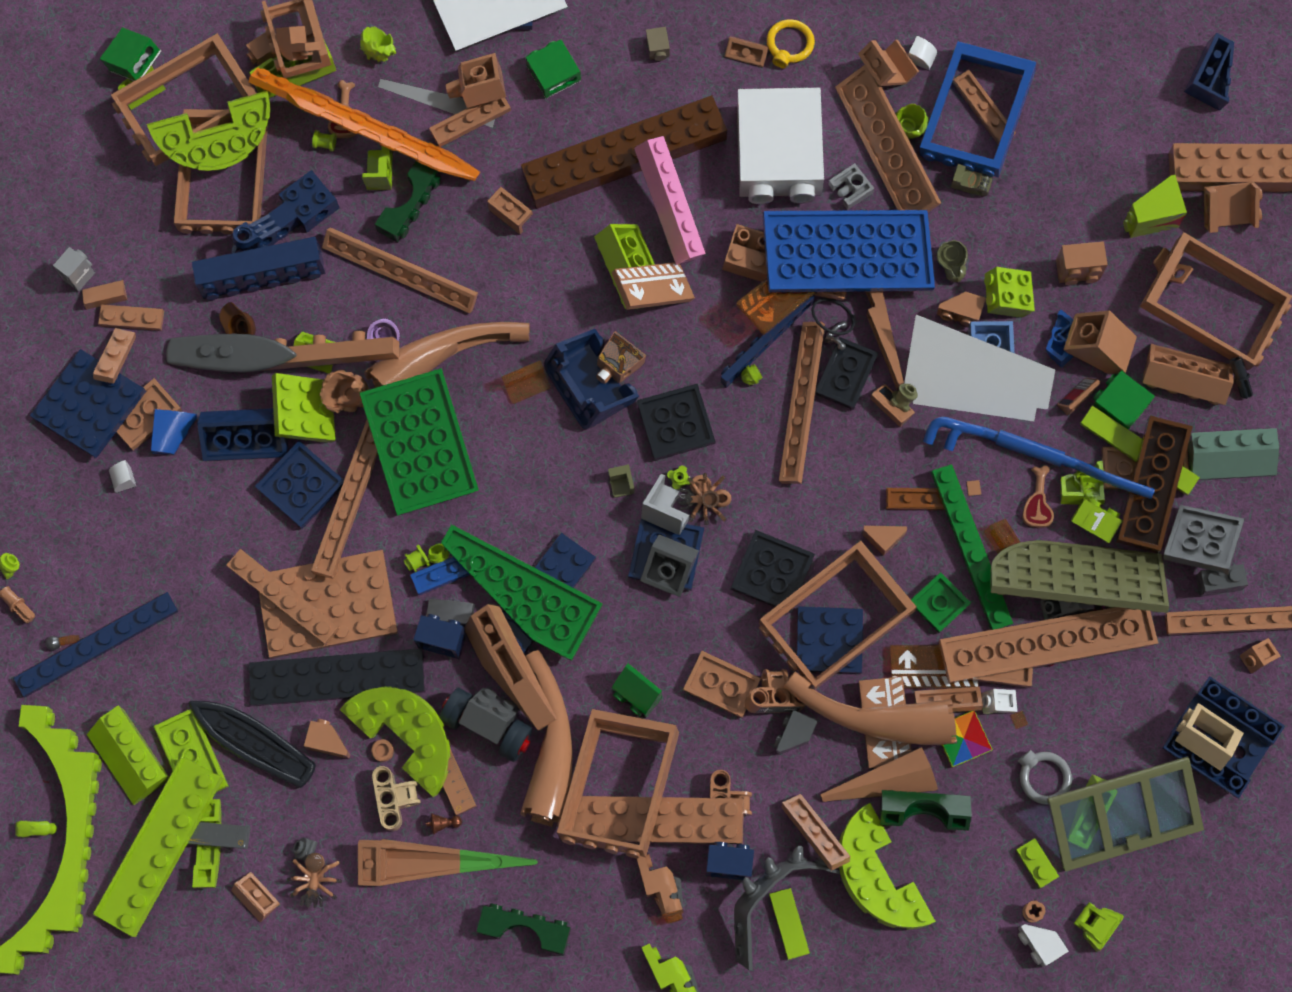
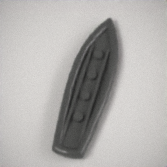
M212 334L175 337L170 339L166 349V362L170 365L222 372L262 371L284 364L297 356L293 350L275 340L250 334Z

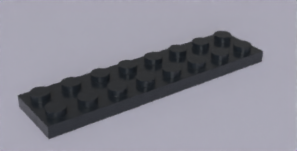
M422 648L249 662L251 706L349 699L363 691L378 687L405 689L413 693L425 692Z

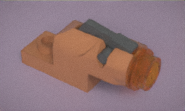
M649 854L646 857L639 856V858H636L647 897L656 895L654 899L661 911L662 919H665L666 924L683 920L681 879L673 876L668 867L649 871V868L653 867Z

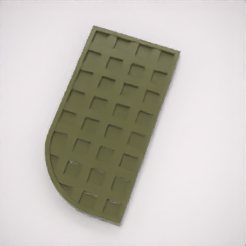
M1035 540L1007 547L992 562L990 571L991 593L1168 613L1169 601L1162 554Z

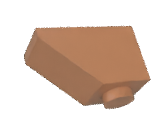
M317 719V722L310 721L304 747L307 750L349 759L350 754L329 721Z

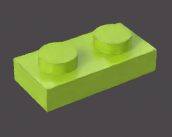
M1036 839L1016 849L1017 854L1039 889L1059 877Z

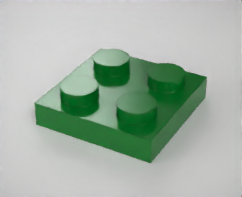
M941 572L911 599L916 606V610L938 633L944 630L971 604Z

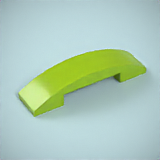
M212 799L200 822L221 824L220 799ZM197 845L196 865H194L193 888H216L221 847Z

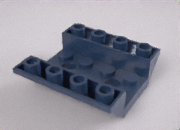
M1209 676L1170 732L1162 749L1177 759L1188 757L1192 769L1239 799L1251 781L1249 778L1268 748L1275 743L1285 726ZM1198 703L1243 732L1237 746L1244 751L1243 758L1238 759L1233 755L1221 771L1175 741L1179 734L1176 729L1182 722L1184 714L1189 708L1193 710ZM1204 733V735L1223 747L1224 743L1209 733Z

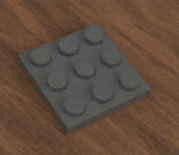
M1180 505L1164 552V560L1229 574L1244 525V518Z

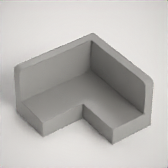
M661 474L643 502L641 519L680 535L689 520V515L672 508L679 497V491L664 485L665 475Z

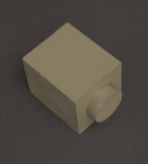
M666 27L646 29V41L650 60L662 61L666 57H670Z

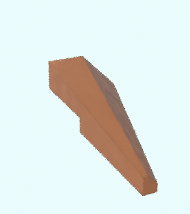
M921 747L822 793L820 797L823 802L880 797L882 790L926 792L936 791L938 787L932 768Z

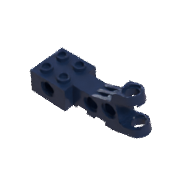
M310 170L279 194L282 201L280 206L253 223L248 224L244 222L234 229V246L231 254L236 253L240 249L247 251L274 245L299 226H302L306 232H309L339 209L337 199L315 173ZM241 233L245 234V238H243V240H240L237 237Z

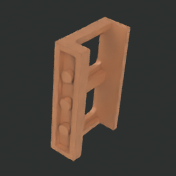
M293 0L271 7L267 6L266 1H262L264 10H261L260 13L263 22L268 23L265 30L268 39L272 38L273 41L269 45L272 54L277 55V59L274 60L277 72L281 71L283 77L288 78L331 65L312 0ZM298 12L302 25L305 26L306 42H320L321 50L313 51L310 62L287 68L284 65L282 54L278 47L277 35L272 20L275 17Z

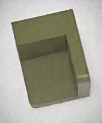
M629 464L608 469L612 492L615 498L635 494Z

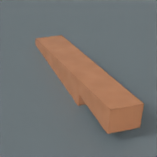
M865 291L872 307L868 309L866 316L895 387L899 390V386L904 381L883 291Z

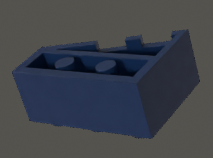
M1216 33L1207 42L1184 91L1217 110H1221L1229 103L1228 91L1231 84L1230 70L1233 64V41Z

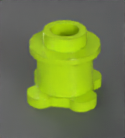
M419 544L416 546L417 550L408 555L404 554L406 559L403 562L409 571L414 570V572H417V569L423 565H431Z

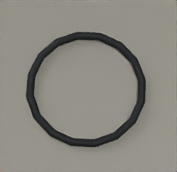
M830 298L818 299L813 303L811 308L812 317L823 330L836 335H845L853 330L855 326L854 316L843 303ZM822 301H830L842 306L851 317V328L844 332L832 331L826 328L815 316L814 309L816 304Z

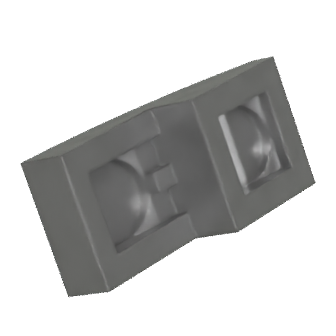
M429 599L427 614L439 616L442 621L448 622V619L460 622L461 625H466L470 616L474 613L475 604Z

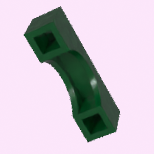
M417 160L407 174L409 182L413 186V194L410 200L397 208L385 207L375 223L377 232L397 243L401 238L404 239L406 237L410 223L417 220L421 206L428 203L431 196L430 192L433 188L436 189L441 182L439 171L417 162Z
M882 790L880 825L903 826L904 822L913 815L928 814L938 818L945 825L946 829L969 831L972 818L971 796Z
M490 903L489 907L483 905L477 928L478 934L500 939L509 929L523 926L537 933L541 941L542 950L565 955L571 928L567 927V922L555 919L554 923L545 921L546 917L533 914L531 918L523 916L524 911L511 909V912L502 910L503 906Z

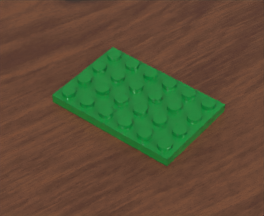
M442 368L360 392L397 515L479 491Z

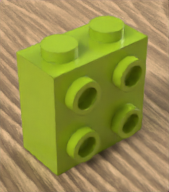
M995 267L985 273L984 283L986 286L988 313L1025 317L1035 311L1030 271Z

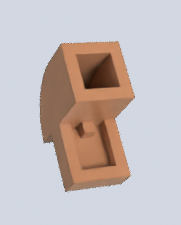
M305 26L276 28L279 50L288 60L308 59V55H313L314 50H321L320 42H306Z

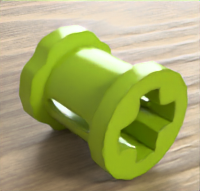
M315 130L312 147L327 148L333 152L337 141L336 133L330 135Z

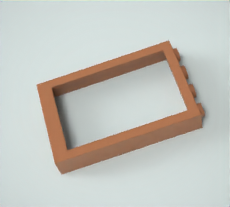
M218 33L111 94L115 101L112 103L114 109L118 114L122 112L125 117L121 119L128 130L132 128L135 133L131 135L138 146L142 144L145 149L142 151L148 162L152 160L155 166L160 165L170 159V157L161 149L155 151L127 105L216 55L242 97L257 94ZM229 109L193 129V133L232 122Z
M184 109L183 114H188L193 130L226 110ZM268 123L265 129L266 132L257 146L252 221L187 220L191 168L179 164L174 225L178 231L186 234L192 233V231H200L204 234H212L213 231L233 234L234 229L244 222L251 224L261 218Z
M1183 232L1176 239L1140 307L1229 360L1238 356L1243 357L1245 368L1250 370L1254 366L1258 367L1264 356L1261 354L1272 343L1273 339L1271 336L1281 326L1282 321L1280 319L1282 315H1285L1290 309L1291 304L1289 302L1292 296ZM1184 252L1274 304L1247 355L1157 303Z
M860 541L759 620V630L766 638L770 637L774 642L772 645L780 655L782 653L788 659L786 661L788 666L793 671L797 670L803 678L811 683L810 687L816 690L915 611L916 606L863 542ZM855 560L899 613L815 678L772 624Z
M592 709L557 830V834L562 842L569 845L580 843L589 849H596V847L604 848L606 852L612 854L623 852L632 858L647 856L679 736L676 725ZM600 731L667 743L639 845L573 832Z

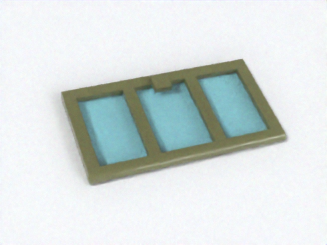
M1188 757L1047 798L1061 864L1065 872L1204 830L1192 768Z

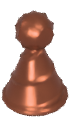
M431 813V822H426V827L431 826L433 835L452 825L454 828H458L462 825V819L459 816H453V818L448 819Z

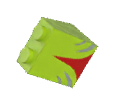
M1171 175L1132 204L1123 222L1126 232H1129L1130 238L1179 228L1187 211L1176 175Z

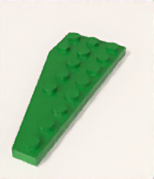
M451 524L441 542L445 549L534 642L572 662L603 603Z

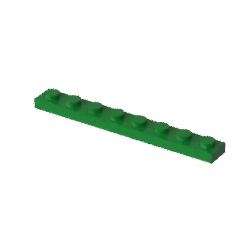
M950 464L932 470V478L990 629L994 630L1012 625L1013 621L1003 595L991 593V564L953 465Z

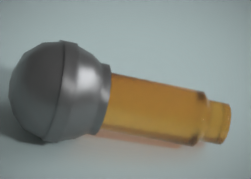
M79 635L50 636L46 639V647L54 651L63 645L80 641Z

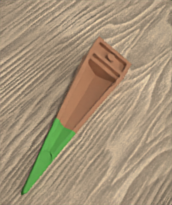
M386 839L359 840L358 885L382 886L456 873L535 865L538 861L536 859Z

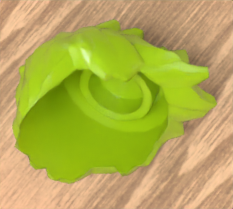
M375 26L371 28L366 27L362 31L360 49L366 54L368 60L373 58L378 62H385L388 60V57L396 54L391 34L386 35Z
M908 104L895 113L908 139L917 138L926 131L929 120L925 110L920 105Z

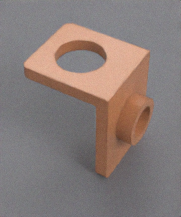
M1163 248L1153 262L1158 272L1169 254L1167 248ZM1178 264L1169 282L1183 284L1193 271V268ZM1185 270L1181 277H1174L1178 271Z

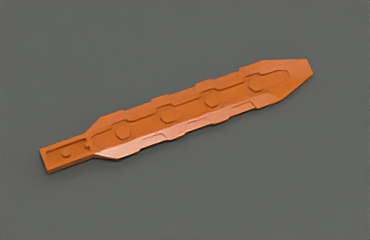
M257 68L249 77V83L288 100L296 107L317 117H323L350 132L376 141L381 146L392 151H398L434 170L475 181L480 174V171L448 150L409 135L406 131L380 122L364 112L338 103L315 90L293 84L286 78L271 74L266 69Z

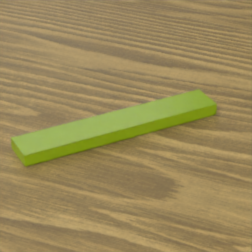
M1092 406L1080 425L1136 462L1142 438ZM1182 466L1177 490L1186 496L1189 495L1200 477Z

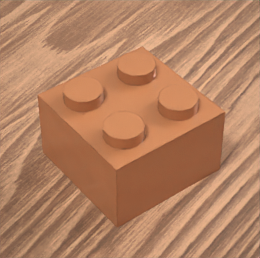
M1104 241L1062 245L1056 258L1059 283H1065L1066 285H1074L1078 281L1095 283L1101 279L1108 265Z

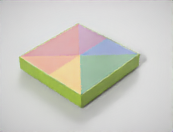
M975 710L955 718L957 743L942 745L952 768L993 750Z

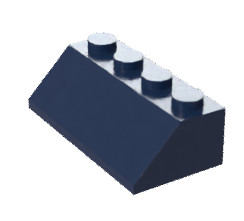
M273 408L206 411L200 413L197 425L203 461L283 457L288 452V438L275 437Z

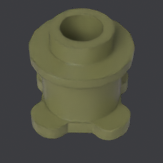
M903 383L899 386V391L892 393L893 398L890 402L893 406L908 412L910 409L909 404L916 400L918 393L913 385Z

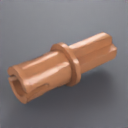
M9 586L0 591V598L10 607L11 612H15L25 623L33 621L35 614L24 603L25 600L23 598H19Z

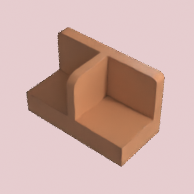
M502 187L487 201L489 211L519 234L523 232L522 225L533 214L532 210Z

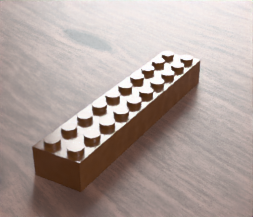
M713 95L521 164L522 175L536 209L642 171L634 148L649 139L664 136L672 160L727 140V128Z

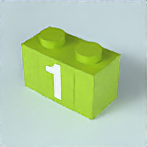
M1092 497L1089 500L1083 498L1071 521L1110 543L1123 521L1119 518L1120 513L1111 508H1108L1107 511L1100 507L1101 503Z

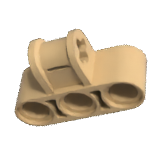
M379 766L372 774L379 818L382 826L386 830L393 832L402 825L400 809L416 806L421 803L417 798L415 787L417 786V781L395 784L394 775L388 767ZM381 773H388L389 778L386 782H378V776ZM385 794H392L393 800L391 803H382V798ZM395 815L397 817L396 823L392 826L386 825L387 817Z

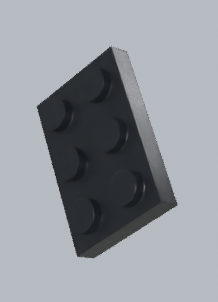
M839 337V340L846 347L841 351L837 347L838 344H836L815 394L854 410L876 361L878 352Z

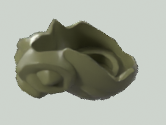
M956 240L943 243L937 250V261L945 269L948 280L960 282L966 275L967 248L962 242Z

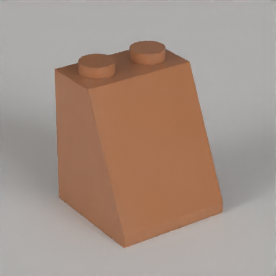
M1111 311L1077 313L1074 316L1064 351L1107 374H1117L1120 371L1126 373L1137 336Z

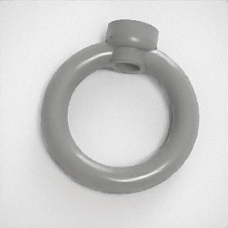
M1030 749L1018 760L1022 765L1020 772L1022 789L1033 801L1048 805L1047 798L1069 792L1072 784V774L1068 764L1060 756L1051 752H1038L1034 754ZM1039 761H1051L1062 771V787L1053 795H1040L1030 785V769Z

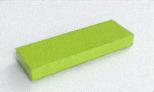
M791 888L769 894L788 960L810 954Z

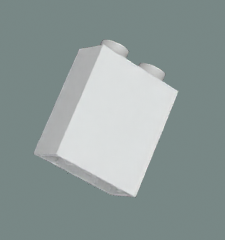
M738 89L737 125L740 197H749V201L754 204L770 203L773 201V196H790V200L794 203H808L815 199V195H822L824 166L821 89Z

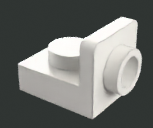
M991 689L983 692V714L1017 712L1016 690Z

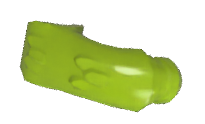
M18 821L15 826V835L18 837L53 835L57 831V826L48 821Z

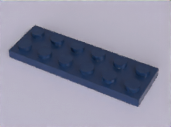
M561 533L535 568L574 588L596 557ZM502 610L517 642L525 654L534 641Z

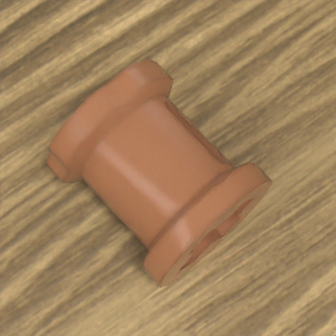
M1038 901L1029 902L1022 911L1025 920L1031 923L1041 920L1046 912L1044 905ZM1032 906L1034 909L1039 910V913L1036 914V917L1034 914L1030 915L1029 910L1032 909Z

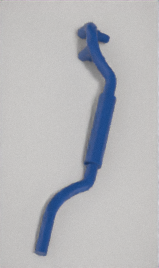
M938 417L932 420L927 427L923 442L933 445L938 429L945 427L951 429L944 445V449L949 451L954 450L958 436L966 433L996 442L995 445L1058 467L1064 465L1078 470L1094 479L1152 499L1155 491L1153 488L1121 478L1084 461L1067 456L1064 451L1003 430L998 432L949 417Z

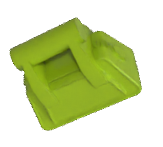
M1088 902L1074 922V925L1084 931V938L1096 952H1099L1121 923L1124 916L1107 908L1098 909ZM1093 914L1096 917L1089 926L1085 922Z

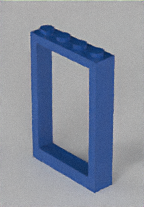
M958 41L920 145V156L925 160L939 161L950 167L960 164L966 166L965 169L999 178L1036 71V62ZM960 59L1023 76L994 160L931 143Z

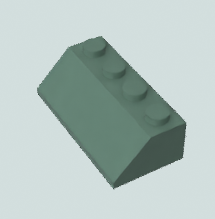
M1277 428L1191 433L1187 447L1189 467L1191 472L1200 477L1199 480L1277 475L1279 457Z

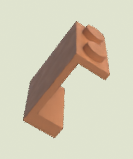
M872 40L858 53L879 86L905 85L919 72L898 40H895L886 50H882L876 40Z
M1254 182L1204 187V227L1209 233L1218 232L1219 226L1250 223L1254 228H1259V221L1262 220V211L1259 208L1260 201L1262 200L1261 188Z

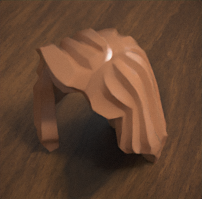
M338 370L326 375L322 382L319 396L322 403L331 412L339 413L342 410L355 412L357 407H364L360 392L369 390V387L361 376L354 375L352 372Z

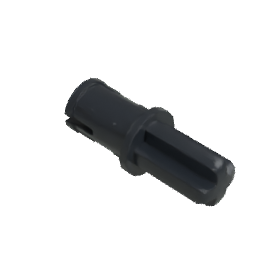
M1238 356L1230 359L1229 363L1234 374L1233 381L1237 383L1240 396L1244 399L1252 397L1253 391L1249 381L1250 374L1246 371L1243 357Z

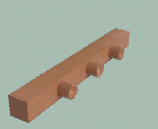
M354 331L352 333V341L326 343V336L314 335L313 344L288 347L297 354L295 358L266 370L399 358V341L394 337L365 339V332ZM274 339L275 341L287 346L286 339Z

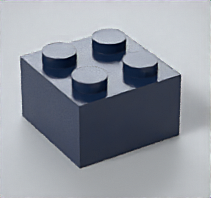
M427 614V616L421 615L414 642L418 649L422 648L426 651L460 659L467 634L460 622L448 619V622L440 620L439 616Z
M714 842V845H709L706 876L735 880L749 878L751 880L754 850L750 849L749 845L736 844V847H727L728 843Z

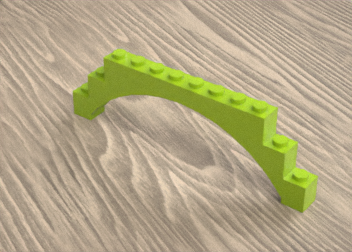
M21 705L19 727L23 730H28L38 740L56 769L66 803V843L60 868L47 897L27 924L11 939L0 946V974L19 975L20 970L24 967L22 952L49 954V949H52L54 944V936L51 935V931L78 933V928H81L83 924V914H80L81 905H84L86 900L83 886L88 880L86 861L90 860L91 847H88L89 838H92L94 833V826L91 825L92 816L96 814L94 795L99 791V781H96L97 772L101 771L102 761L99 759V755L95 753L74 752V749L78 747V736L71 729L51 728L55 723V713H52L53 710L48 706Z

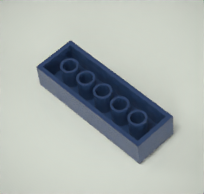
M316 237L192 262L196 287L203 299L215 300L219 296L226 294L234 296L239 294L240 291L245 290L253 292L264 286L277 287L280 283L284 282L297 283L301 279L308 277L310 279H317L322 274H326L322 252Z

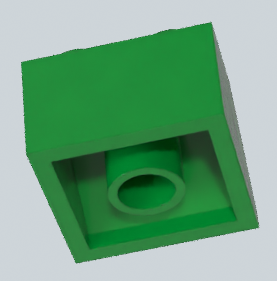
M629 663L624 667L612 686L613 697L622 704L624 701L631 706L630 711L637 717L642 715L646 718L662 699V690Z

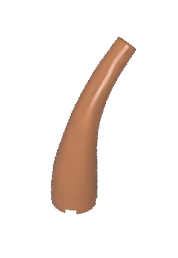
M490 322L444 330L400 347L399 358L378 360L364 374L367 380L372 378L374 388L430 372L450 356L479 344L496 341L529 342L530 323Z
M536 650L525 657L557 719L550 723L546 729L520 814L526 817L528 813L532 815L531 821L551 827L553 822H557L559 827L572 781L573 751L571 731L566 707L555 677L540 650Z
M794 672L783 685L788 692L815 712L856 732L880 739L918 745L957 743L954 713L952 708H948L953 706L952 699L896 706L857 708L834 701L811 688V683L797 672Z

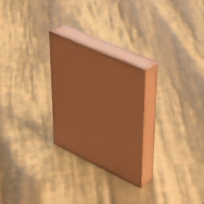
M979 480L967 481L968 496L981 495Z

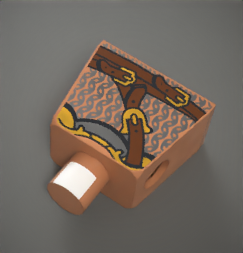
M615 331L598 357L597 366L601 370L596 375V378L603 384H606L611 377L618 383H621L645 363L646 355Z

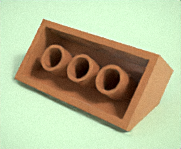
M1150 344L1142 383L1151 388L1159 387L1166 389L1173 394H1185L1192 399H1204L1214 405H1226L1233 386V371L1230 364Z

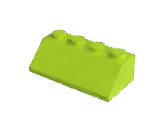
M609 224L594 238L612 277L613 284L621 298V302L626 309L612 272L615 269L655 265L638 224Z
M119 705L100 717L87 733V736L133 805L163 786L170 778L125 710Z

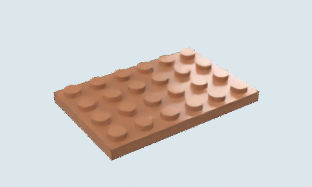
M383 550L340 558L333 579L313 574L311 570L314 563L270 572L340 628L327 645L323 644L259 592L270 659L398 633Z

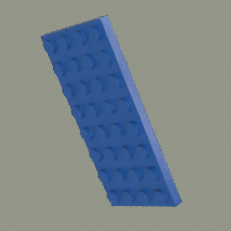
M928 210L764 211L762 214L768 292L933 291L935 288Z

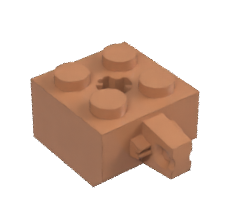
M495 53L461 62L458 66L459 79L446 84L449 98L463 97L467 108L506 97L502 70Z

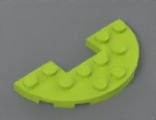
M267 91L228 101L227 105L232 122L194 133L187 113L146 125L157 146L175 162L198 170L224 169L245 159L261 142L270 117L269 95Z
M378 687L355 695L340 708V711L370 739L374 738L383 725L386 724L414 750V753L402 768L432 797L437 796L448 775L450 744L449 739L446 738L442 720L428 702L405 689Z
M871 803L862 807L849 819L839 840V843L851 856L850 862L839 867L847 892L864 913L868 912L878 919L877 922L886 926L911 930L926 927L936 922L914 882L898 890L895 889L875 852L890 844L891 840L883 825H880V820Z

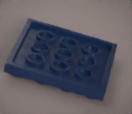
M80 349L30 416L89 455L97 458L141 400L146 390L120 373L114 384L95 380L93 372L99 360Z

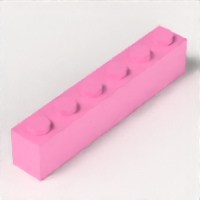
M664 136L649 139L636 146L634 149L675 264L678 265L692 261L706 254Z

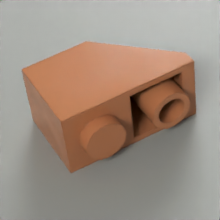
M964 292L941 303L937 315H940L946 321H952L953 319L959 321L961 325L969 327L970 322L979 321L986 298Z

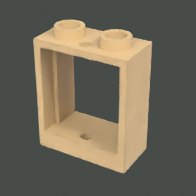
M1198 703L1193 710L1189 708L1184 714L1182 722L1176 729L1179 734L1175 741L1221 771L1232 758L1243 732ZM1193 724L1224 743L1223 747L1192 727Z

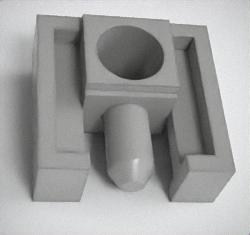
M855 163L830 179L828 184L832 191H834L845 182L846 186L838 190L837 195L844 197L852 192L853 195L843 200V205L847 210L874 192V187ZM858 180L862 184L856 186L852 183V181Z

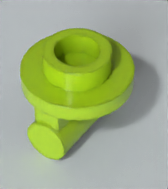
M4 553L0 556V570L5 578L9 579L19 569L20 564L16 556Z

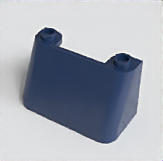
M596 329L556 343L544 362L547 375L580 426L584 429L596 426L636 402L639 397L636 388L629 383L621 386L620 383L611 377L606 384H603L596 378V375L601 370L597 366L598 357L604 348V340Z

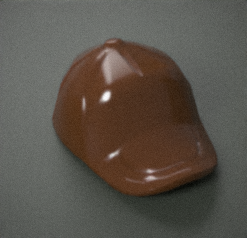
M228 302L223 306L219 318L226 334L255 335V322L248 313L242 312L232 302Z

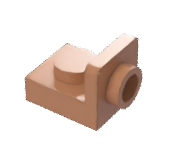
M1269 638L1252 646L1240 655L1250 673L1256 672L1281 657Z

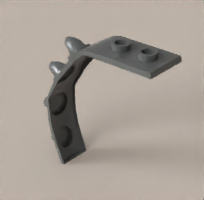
M798 846L794 849L788 861H782L775 865L772 858H767L764 864V874L754 883L749 878H744L743 888L745 892L738 899L734 907L736 961L748 970H753L751 913L759 901L776 883L793 870L812 868L840 874L838 868L831 871L820 856L819 859L815 858V861L807 860L803 857V847Z

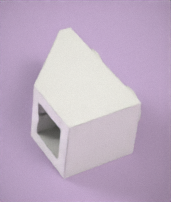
M1026 924L1018 928L1020 940L1025 946L1027 944L1033 951L1030 954L1037 965L1041 964L1042 967H1045L1069 952L1055 931Z

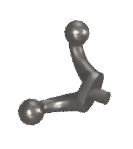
M841 321L831 330L837 331L840 328L845 329L847 327V322ZM829 332L826 334L824 342L829 344L835 342L838 344L839 350L845 349V344L834 337V334Z

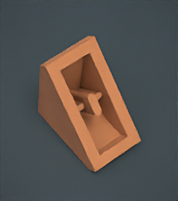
M864 526L862 535L884 556L906 535L907 527Z

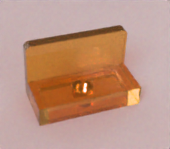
M541 361L502 376L503 384L512 404H516L551 388Z

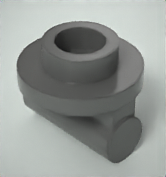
M305 837L297 840L293 847L295 858L305 862L307 856L314 853L318 842Z

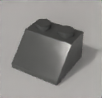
M659 534L651 547L640 581L680 597L691 574L699 550Z

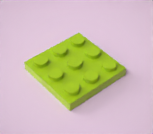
M279 373L272 375L275 437L327 443L335 441L334 412L325 407L319 396L324 379Z

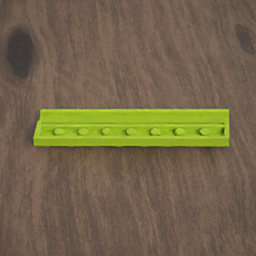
M183 756L180 758L93 915L132 937L137 936L224 778Z

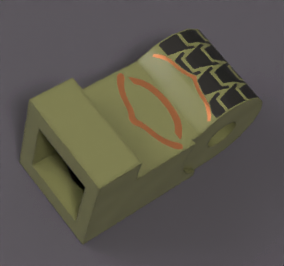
M958 164L950 188L984 197L987 196L992 178L987 174L965 169L966 166Z

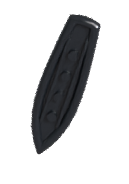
M188 702L194 717L204 731L233 755L298 788H302L311 779L316 764L257 719L236 708L217 702Z

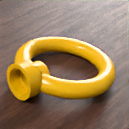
M787 19L779 21L771 27L767 34V46L774 56L772 62L775 66L782 69L787 68L789 63L803 61L814 49L815 40L812 31L807 25L797 20ZM784 28H796L805 35L807 40L806 47L802 52L790 55L789 52L779 50L776 47V34Z

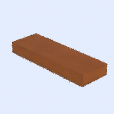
M886 488V510H945L937 488Z

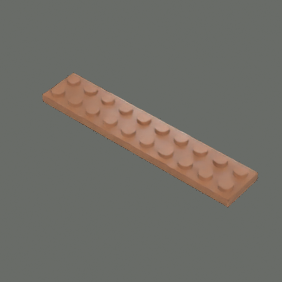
M1120 607L944 638L938 641L948 683L1158 644L1150 611L1131 610Z

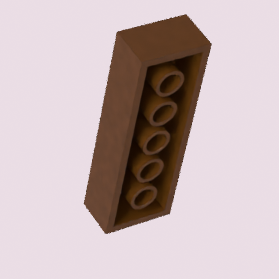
M1151 415L1147 419L1132 481L1153 488L1155 491L1152 499L1128 492L1122 516L1123 521L1120 524L1116 539L1117 543L1155 553L1161 551L1193 426Z

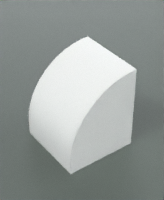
M917 36L908 56L915 65L930 70L937 55V50L930 42Z
M125 460L113 465L109 469L115 492L136 486L131 467Z

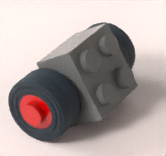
M456 688L442 705L443 709L440 719L444 725L454 730L463 725L496 744L503 739L498 754L512 762H515L522 752L525 753L530 744L529 739L533 728L520 720H516L520 709L513 701L501 698L491 689L482 688L473 696L461 688Z

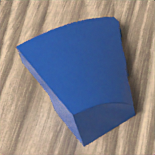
M1060 310L1057 314L1058 317L1055 326H1053L1046 352L1062 368L1074 357L1064 351L1073 319L1063 310Z
M155 409L151 445L152 453L175 455L193 422L197 420V414Z

